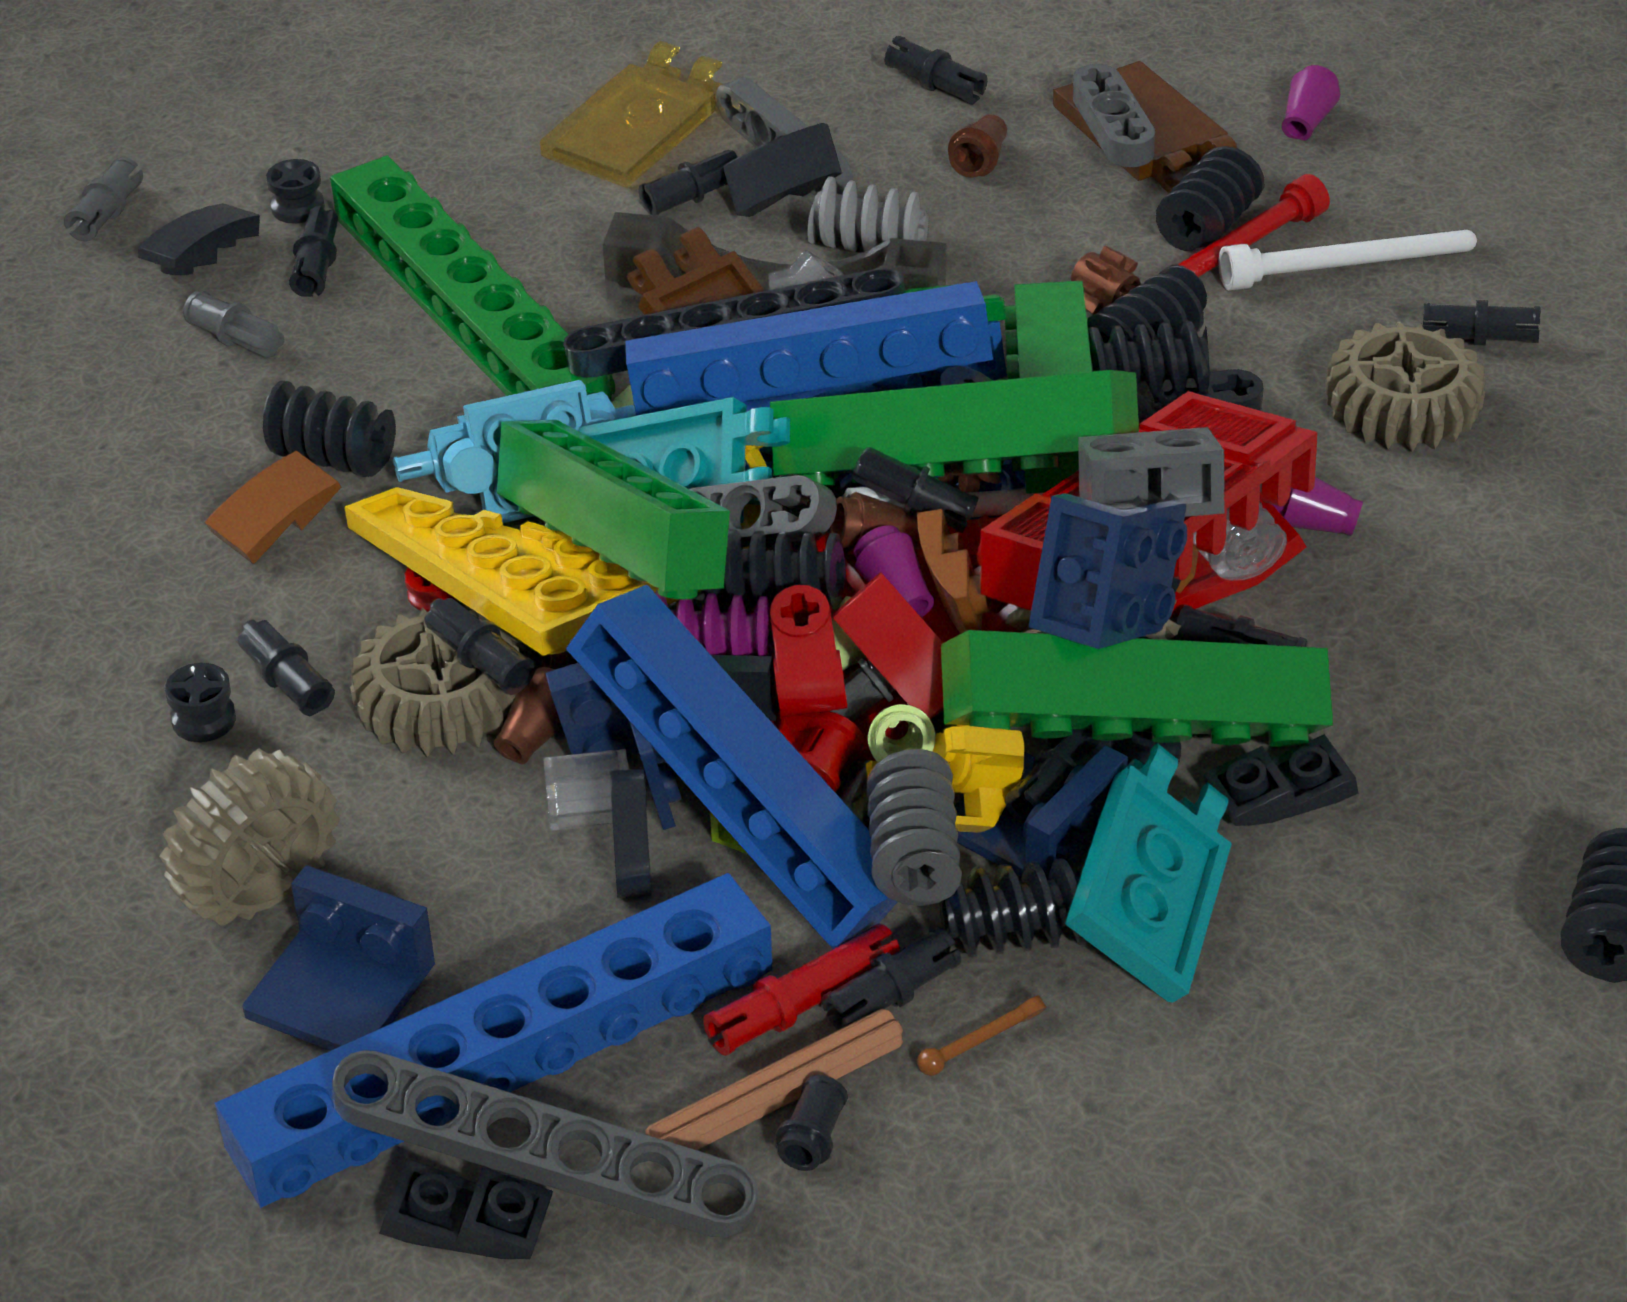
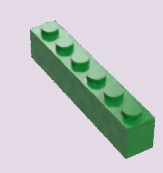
M1083 281L1014 284L1015 305L1005 306L1008 379L1092 372ZM1079 455L1058 456L1059 468L1021 470L1020 459L1012 460V471H1025L1026 494L1045 493L1079 470Z
M1116 370L770 402V408L773 409V419L783 417L790 419V443L772 447L774 476H806L824 486L835 485L834 474H853L858 458L866 447H872L920 471L923 466L930 468L928 475L938 478L945 477L944 465L963 464V474L966 475L1000 473L1002 460L1020 459L1021 470L1059 468L1058 456L1079 455L1078 437L1139 433L1136 373Z
M558 420L501 422L497 493L518 505L519 512L537 516L545 521L546 528L562 531L572 537L571 542L573 544L589 547L598 552L600 560L620 565L628 570L630 578L647 581L657 587L658 594L663 597L693 599L697 597L698 590L724 588L730 510Z
M968 630L941 644L944 724L1011 730V727H1031V736L1035 738L1066 737L1072 735V729L1092 730L1093 739L1102 741L1131 738L1133 736L1132 731L1152 732V741L1159 743L1188 741L1192 739V734H1210L1211 743L1216 745L1242 744L1251 741V736H1268L1269 745L1273 747H1293L1309 743V734L1333 726L1328 648L1136 638L1096 649L1052 634Z

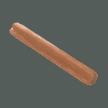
M880 1009L649 1125L645 1130L646 1135L699 1150L799 1099L802 1094L803 1084L808 1077L825 1075L836 1080L899 1048L903 1043L902 1027L889 1010Z

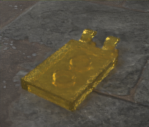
M664 41L657 42L651 49L647 63L643 68L630 63L540 140L541 156L628 188L716 111L715 97L717 89L723 84L712 80L715 72L722 67V61L707 56L699 57L692 67L688 80L682 82L676 80L681 75V69L669 65L672 58L680 52L679 46Z

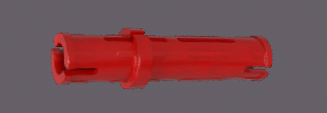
M878 923L870 927L868 931L778 979L769 975L757 981L753 985V992L717 1011L704 1015L703 1023L708 1038L710 1039L723 1032V1038L715 1042L713 1046L721 1055L727 1056L733 1053L736 1048L771 1029L779 1033L794 1026L793 1024L797 1021V1015L822 1003V995L836 990L870 969L871 959L883 952L884 954L889 953L893 955L900 951L897 939L882 946L881 940L889 937L892 932L884 924Z

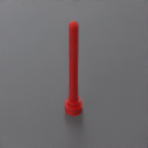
M1312 174L1300 176L1285 186L1279 203L1178 265L1186 267L1200 277L1219 265V253L1223 246L1240 244L1250 246L1289 221L1300 222L1302 220L1306 223L1310 222L1329 208L1330 197L1325 185Z

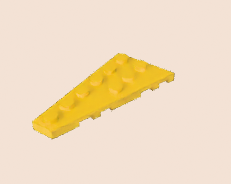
M399 487L345 506L347 524L350 530L543 656L567 651V646L597 604L644 585H648L654 593L658 590L657 587L647 581L630 578L628 570L620 565L600 560V554L591 548L573 544L571 542L572 537L564 532L551 530L544 525L533 522H525L520 526L521 530L503 525L501 514L482 510L475 515L458 514L454 512L453 501ZM666 597L667 605L676 602L679 599H671Z

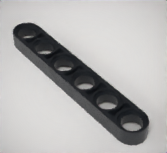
M872 269L587 326L575 330L564 339L563 345L568 368L571 374L584 378L628 371L625 341L906 293L904 276L901 272L894 269Z

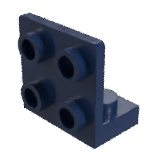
M1066 493L1052 496L1029 627L1096 649L1160 632L1164 624L1169 620L1175 604V592L1171 586L1176 560L1181 556L1187 541L1188 532L1187 526L1184 523L1186 504L1176 500H1169L1122 510Z
M579 663L546 672L550 692L576 769L608 765L620 758L639 753L662 828L666 830L676 827L669 803L682 800L673 769L654 749L651 742L646 740Z
M1105 745L1086 765H1077L1068 775L1064 786L1047 803L1041 802L1037 804L1023 824L1012 817L1005 806L993 828L978 833L958 831L957 843L999 866L1002 864L1012 866L1014 872L1019 877H1022L1023 869L1027 862L1036 861L1040 864L1048 879L1051 863L1055 859L1063 858L1071 867L1091 847L1113 777L1127 768L1128 756ZM1025 751L1021 780L1030 773L1035 759L1034 756ZM962 797L954 805L957 816H966L964 797Z
M305 865L291 883L300 931L245 1000L242 1007L244 1017L250 1021L332 1051L393 1023L435 965L427 907Z

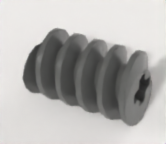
M909 749L890 754L875 765L867 781L868 816L870 818L869 835L871 837L870 854L873 859L872 877L877 888L892 900L907 905L924 906L936 904L951 897L960 886L962 876L959 866L960 850L957 845L958 829L955 825L957 814L953 804L955 797L952 786L953 773L949 763L938 753L932 751Z

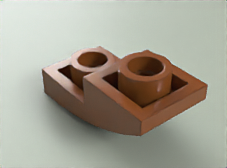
M295 451L251 478L221 504L204 523L214 535L252 564H255L291 524L302 531L342 486L298 451Z
M942 509L917 513L921 547L944 610L961 634L968 630L982 631V614L992 611V601L990 597L981 595V574L975 575L961 534L959 532L950 534Z

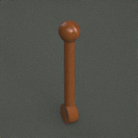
M1040 995L1034 996L1009 1013L941 1049L931 1047L922 1050L917 1057L918 1068L925 1075H937L943 1071L945 1062L1012 1026L1039 1015L1047 1007Z

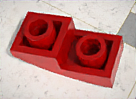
M880 572L831 616L908 705L920 709L930 719L944 706L941 644L943 642L883 573Z

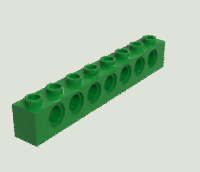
M386 155L330 176L334 208L339 218L338 222L506 396L581 380L586 386L587 395L604 392L612 402L611 395L615 394V382L612 374L590 378L577 377L571 374L563 345L564 339L569 334L554 320L550 310L545 305H539L525 291L523 284L518 278L508 275L498 265L491 251L483 250L471 238L466 227L462 223H456L444 211L439 200L436 197H430L417 184L411 172H404Z

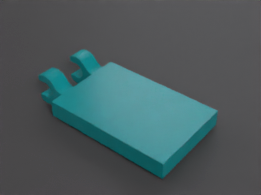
M730 397L579 427V432L689 489L772 478V469L770 467H755L745 471V446L778 447L789 444L790 419L787 417L773 419V409L770 407L754 408L746 412L747 405ZM756 498L747 504L760 505V501ZM744 508L741 512L740 523L744 521Z
M1157 743L1152 747L1145 765L1135 758L1129 763L1127 768L1113 777L1065 924L1164 1000L1173 1003L1189 994L1232 843L1217 832L1220 820L1228 805V798L1208 782L1202 786L1200 796L1195 804L1186 797L1180 801L1173 798L1167 793L1170 780L1177 769L1178 759Z

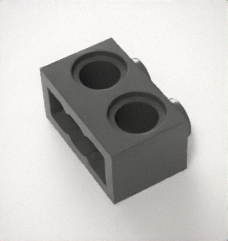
M1208 427L1078 437L1080 498L1122 510L1176 500L1186 504L1185 517L1225 513L1224 449Z

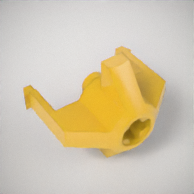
M969 725L951 726L945 729L944 733H937L935 735V745L932 752L938 753L949 763L953 773L952 786L954 792L964 793L966 816H956L955 825L958 831L983 832L995 826L1006 806L1005 796L1021 780L1024 769V741L1022 732ZM877 761L866 763L867 781L869 774L878 763Z

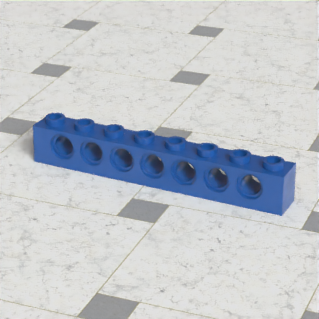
M726 873L216 1102L215 1107L224 1147L260 1208L281 1198L298 1196L308 1190L314 1183L350 1166L367 1164L375 1159L380 1152L404 1142L354 1126L343 1120L335 1110L332 1099L334 1070L341 1060L351 1053L363 1050L381 1052L511 1093L546 1075L563 1073L572 1067L576 1061L611 1045L625 1044L637 1036L639 1032L673 1016H685L697 1009L701 1003L729 990L752 985L762 975L773 971L771 925L733 877ZM366 1073L355 1076L345 1086L346 1094L352 1100L362 1104L375 1103L383 1098L388 1091L386 1083L380 1077ZM438 1095L425 1098L416 1108L418 1117L431 1126H442L447 1121L456 1118L459 1113L457 1106L452 1100Z

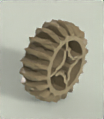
M1400 321L1397 322L1395 327L1391 328L1375 323L1371 332L1363 329L1355 330L1352 339L1340 341L1339 349L1332 353L1331 362L1328 363L1325 394L1327 395V405L1333 409V419L1345 421L1347 433L1362 431L1365 443L1379 438L1385 440L1388 449L1395 443H1405L1410 451L1413 452L1418 443L1424 442V444L1436 450L1441 439L1448 442H1456L1460 432H1470L1473 422L1478 418L1479 410L1483 408L1486 379L1484 376V366L1477 362V352L1471 349H1464V340L1461 338L1447 339L1444 329L1432 332L1424 330L1422 323L1413 328L1405 327Z
M422 608L420 616L409 619L398 614L394 627L377 626L374 639L361 641V652L359 656L353 658V668L351 669L353 685L350 688L353 705L357 706L360 720L364 723L365 730L374 731L381 744L395 741L402 754L412 749L415 745H420L427 758L435 747L446 746L454 755L458 744L465 741L479 748L483 732L493 736H498L501 732L502 725L507 718L516 694H505L500 689L501 687L476 667L467 668L463 666L457 659V651L427 628L424 617L428 612ZM468 610L472 615H474L477 618L474 610ZM500 630L501 638L519 651V647H516L511 634Z
M258 748L250 755L248 760L234 755L228 769L220 772L211 768L210 780L200 789L190 787L193 797L188 804L173 809L178 823L167 828L162 833L168 846L164 848L159 856L165 864L166 871L163 876L169 882L171 890L194 914L198 913L205 920H214L222 927L232 922L237 916L250 920L256 912L267 910L291 896L293 893L291 883L305 865L316 869L326 865L321 855L336 843L331 831L336 828L340 821V818L334 811L337 799L331 794L330 788L321 780V775L307 762L302 763L296 757L287 755L280 749L268 754Z

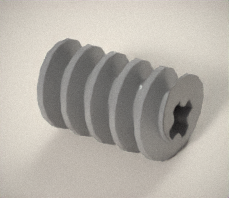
M829 176L822 190L816 194L810 210L807 230L808 242L814 244L821 238L825 246L834 248L842 241L844 248L851 252L857 251L863 245L865 252L876 256L884 249L886 256L894 260L900 258L905 253L909 262L917 263L927 242L929 215L927 211L921 209L918 192H912L906 205L902 206L899 203V191L897 188H891L885 201L880 202L878 187L875 184H870L864 197L858 198L857 183L855 181L849 180L841 195L837 194L836 179Z

